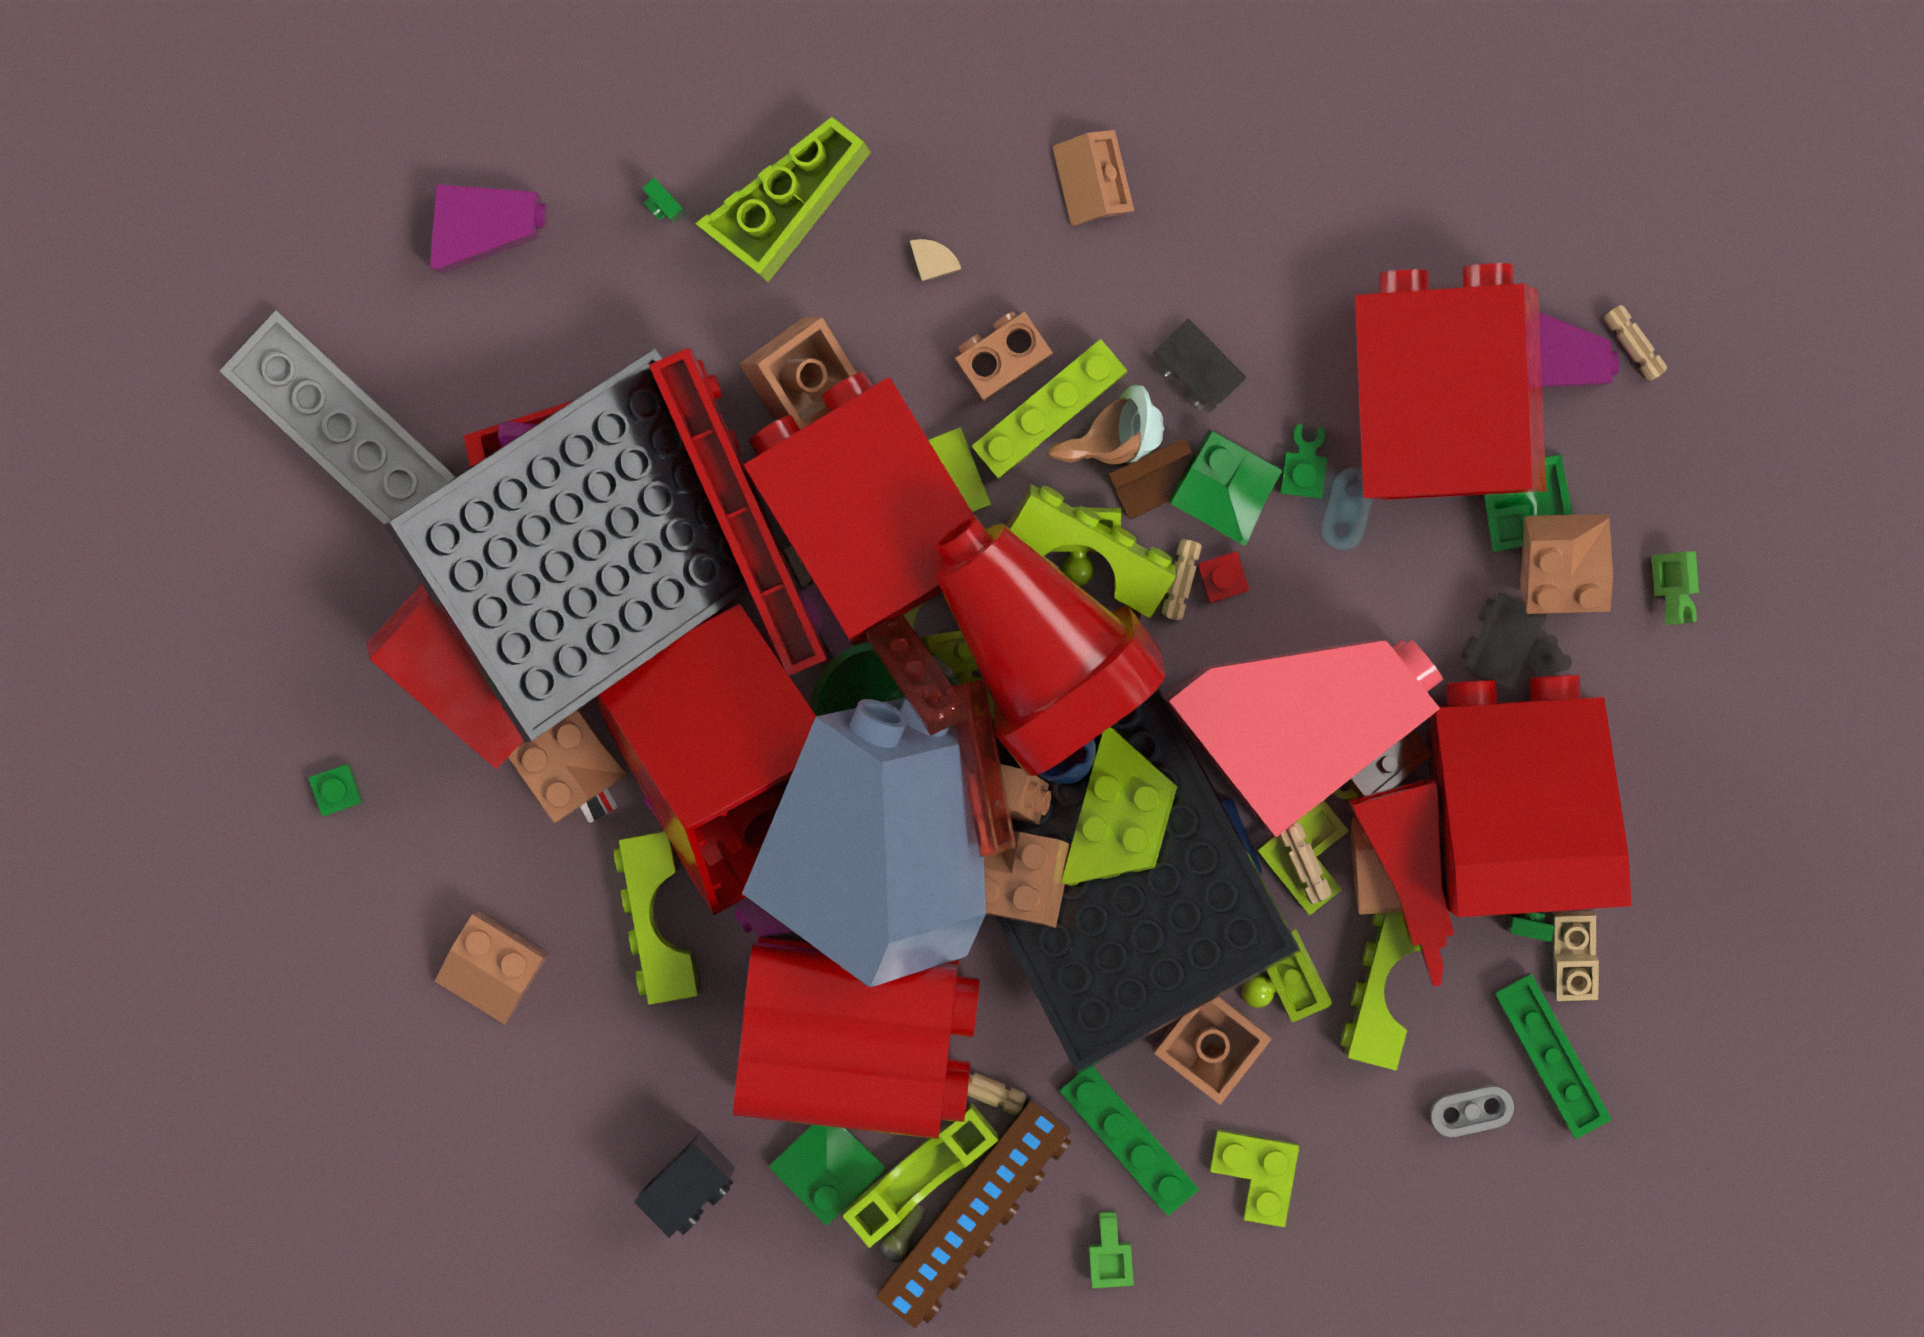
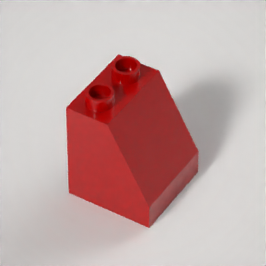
M738 604L719 615L714 613L596 696L607 729L688 875L713 915L746 898L742 892L811 727L817 717L742 606Z
M1579 674L1530 677V700L1497 702L1496 680L1445 683L1447 705L1438 706L1440 709L1426 719L1428 748L1433 753L1428 758L1429 775L1436 782L1438 789L1442 889L1448 911L1457 917L1632 906L1629 853L1605 697L1581 696Z

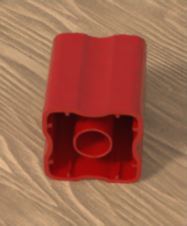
M759 936L758 942L752 945L733 1116L939 1139L941 1120L964 1122L970 1061L948 1059L950 1035L974 1037L980 978L957 976L959 959L886 983L868 987L806 940Z

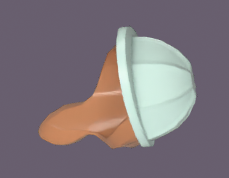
M1132 384L1123 392L1118 400L1107 405L1099 413L1085 436L1080 439H1068L1055 443L1048 449L1047 456L1048 458L1069 463L1091 457L1108 464L1137 462L1139 459L1151 454L1161 444L1163 431L1165 430L1163 416L1151 403L1149 393L1145 387Z

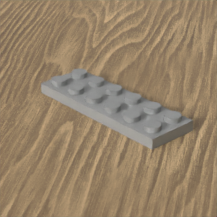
M277 310L273 312L220 370L229 381L383 524H386L456 478L444 464Z

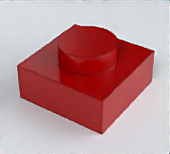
M1237 551L1197 564L1209 603L1250 591Z

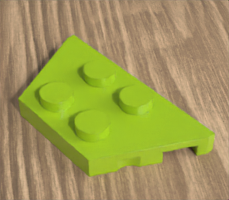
M1111 727L1102 733L1061 880V883L1072 886L1077 885L1079 882L1115 877L1122 873L1148 870L1156 866L1177 785Z

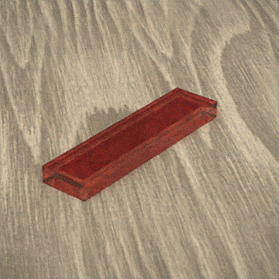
M903 614L865 632L870 646L930 736L970 717L965 704Z
M984 679L950 686L948 691L980 857L991 856L1016 848Z

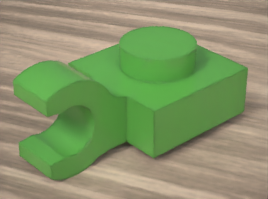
M1696 551L1651 555L1654 596H1665L1666 624L1696 622V608L1693 601L1689 598V594L1699 593Z
M1116 1211L1099 1212L1101 1243L1089 1244L1092 1289L1134 1286L1131 1242H1118Z

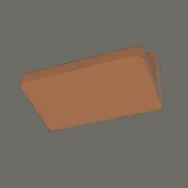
M1115 130L1085 133L1053 146L1072 226L1081 225L1103 217L1124 215L1134 211Z

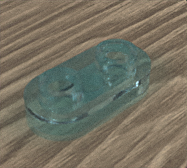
M1346 469L1340 472L1332 483L1321 525V534L1325 543L1333 549H1351L1363 537L1373 499L1363 498L1362 469ZM1348 482H1356L1359 485L1360 492L1358 496L1349 497L1346 494L1345 486ZM1338 522H1345L1349 526V533L1344 538L1338 537L1334 532V527Z

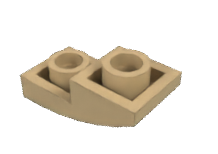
M1594 910L1552 912V925L1555 926L1552 945L1556 1001L1598 1000L1599 960L1596 956V914Z

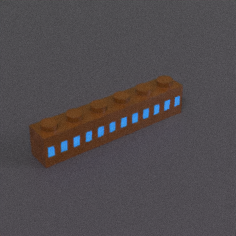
M1030 1096L1023 1105L1021 1112L1014 1116L999 1135L998 1141L987 1150L908 1250V1255L897 1264L878 1288L876 1298L912 1327L916 1328L922 1320L928 1324L943 1305L938 1299L945 1290L950 1288L954 1291L966 1277L968 1270L964 1266L971 1257L975 1255L980 1258L994 1241L990 1233L999 1222L1005 1226L1016 1214L1020 1207L1015 1203L1025 1189L1032 1193L1042 1181L1046 1173L1041 1169L1050 1157L1057 1161L1071 1143V1140L1067 1138L1071 1132L1070 1126Z

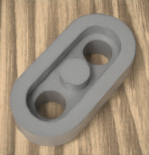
M1480 1086L1438 1097L1430 1108V1120L1440 1134L1447 1137H1459L1504 1126L1513 1115L1514 1103L1509 1093L1500 1086ZM1495 1098L1498 1101V1108L1494 1112H1486L1484 1110L1485 1101ZM1449 1107H1454L1458 1112L1457 1118L1451 1122L1445 1121L1443 1118L1444 1111Z

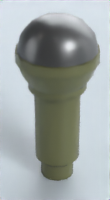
M917 1204L901 1221L895 1233L892 1232L891 1235L881 1242L880 1251L887 1261L898 1263L908 1255V1245L910 1244L908 1241L921 1222L925 1208Z

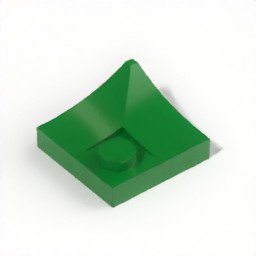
M1208 429L1167 501L1239 544L1246 546L1261 510L1283 470L1215 431Z
M1561 453L1545 456L1546 492L1483 495L1493 552L1522 547L1524 516L1573 515Z
M811 1125L769 1165V1168L827 1226L886 1169V1165L849 1129Z

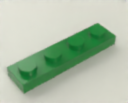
M1529 972L1494 991L1496 999L1573 1138L1576 1140L1611 1121V1116L1532 973Z
M1094 1066L1082 1073H1077L1059 1088L1061 1094L1167 1216L1171 1215L1199 1190L1194 1181Z

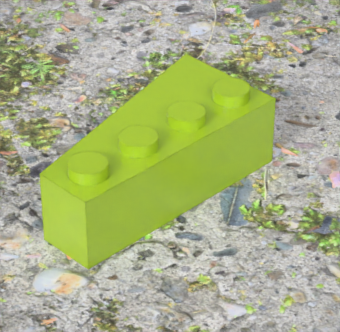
M831 117L792 147L786 156L773 166L769 165L740 192L736 191L724 200L722 206L710 215H705L695 224L766 282H769L870 155L871 151L864 141Z

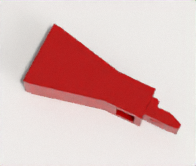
M1431 778L1355 798L1349 800L1351 810L1396 891L1409 941L1413 946L1420 945L1430 982L1435 987L1441 985L1444 969L1439 948L1446 947V937L1455 934L1441 886L1438 789L1436 782Z

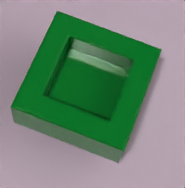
M655 177L642 188L649 196L643 203L659 221L667 216L674 224L685 214L683 208Z
M350 763L309 777L322 817L364 802Z
M1520 913L1519 916L1508 914L1505 931L1510 934L1552 942L1555 926L1544 922L1545 914Z

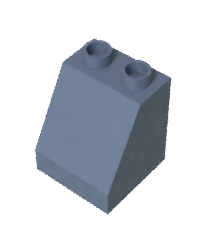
M923 689L909 690L906 698L887 702L864 699L859 701L854 709L821 715L815 718L742 892L743 895L868 987L966 957L986 915L979 739L952 721L956 709L948 700Z

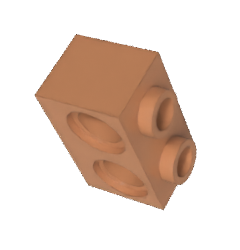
M1014 311L1009 312L993 324L996 329L995 332L983 340L977 334L958 347L961 355L956 357L955 360L983 402L1053 355V352L1025 311L1019 316H1016ZM1015 331H1023L1031 339L1030 348L1023 353H1015L1007 345V338ZM981 354L992 356L997 363L994 373L986 377L977 375L972 368L974 359Z
M980 760L982 809L994 815L1039 825L1040 817L1047 813L1051 801V792L1048 790L1049 784L1036 775L1028 776L1023 769Z

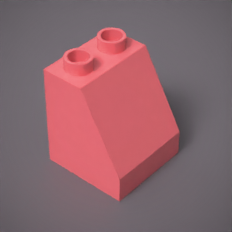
M1401 639L1392 647L1386 640H1368L1200 667L1164 695V700L1171 707L1179 722L1260 825L1277 837L1438 711L1440 708L1427 692L1441 682L1443 678L1431 660L1412 639L1407 643Z

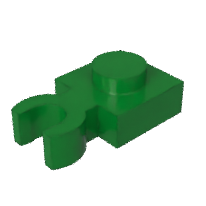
M1297 424L1293 430L1292 437L1298 450L1297 453H1285L1280 494L1322 499L1328 457L1316 456V449L1325 440L1324 427H1318L1316 439L1313 442H1306L1301 436L1302 425Z

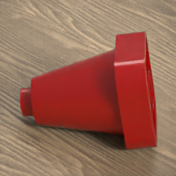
M973 516L952 528L935 545V550L945 561L938 569L935 578L995 703V735L1028 776L1041 774L1065 760L1140 706L1163 682L1166 672L1161 649L1129 607H1121L1110 612L1004 524H997L985 529L978 518Z

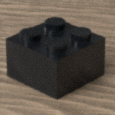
M700 1132L640 1191L634 1203L668 1238L677 1230L684 1235L701 1218L700 1215L704 1212L701 1207L707 1201L714 1206L731 1189L730 1186L734 1183L731 1176L736 1167Z

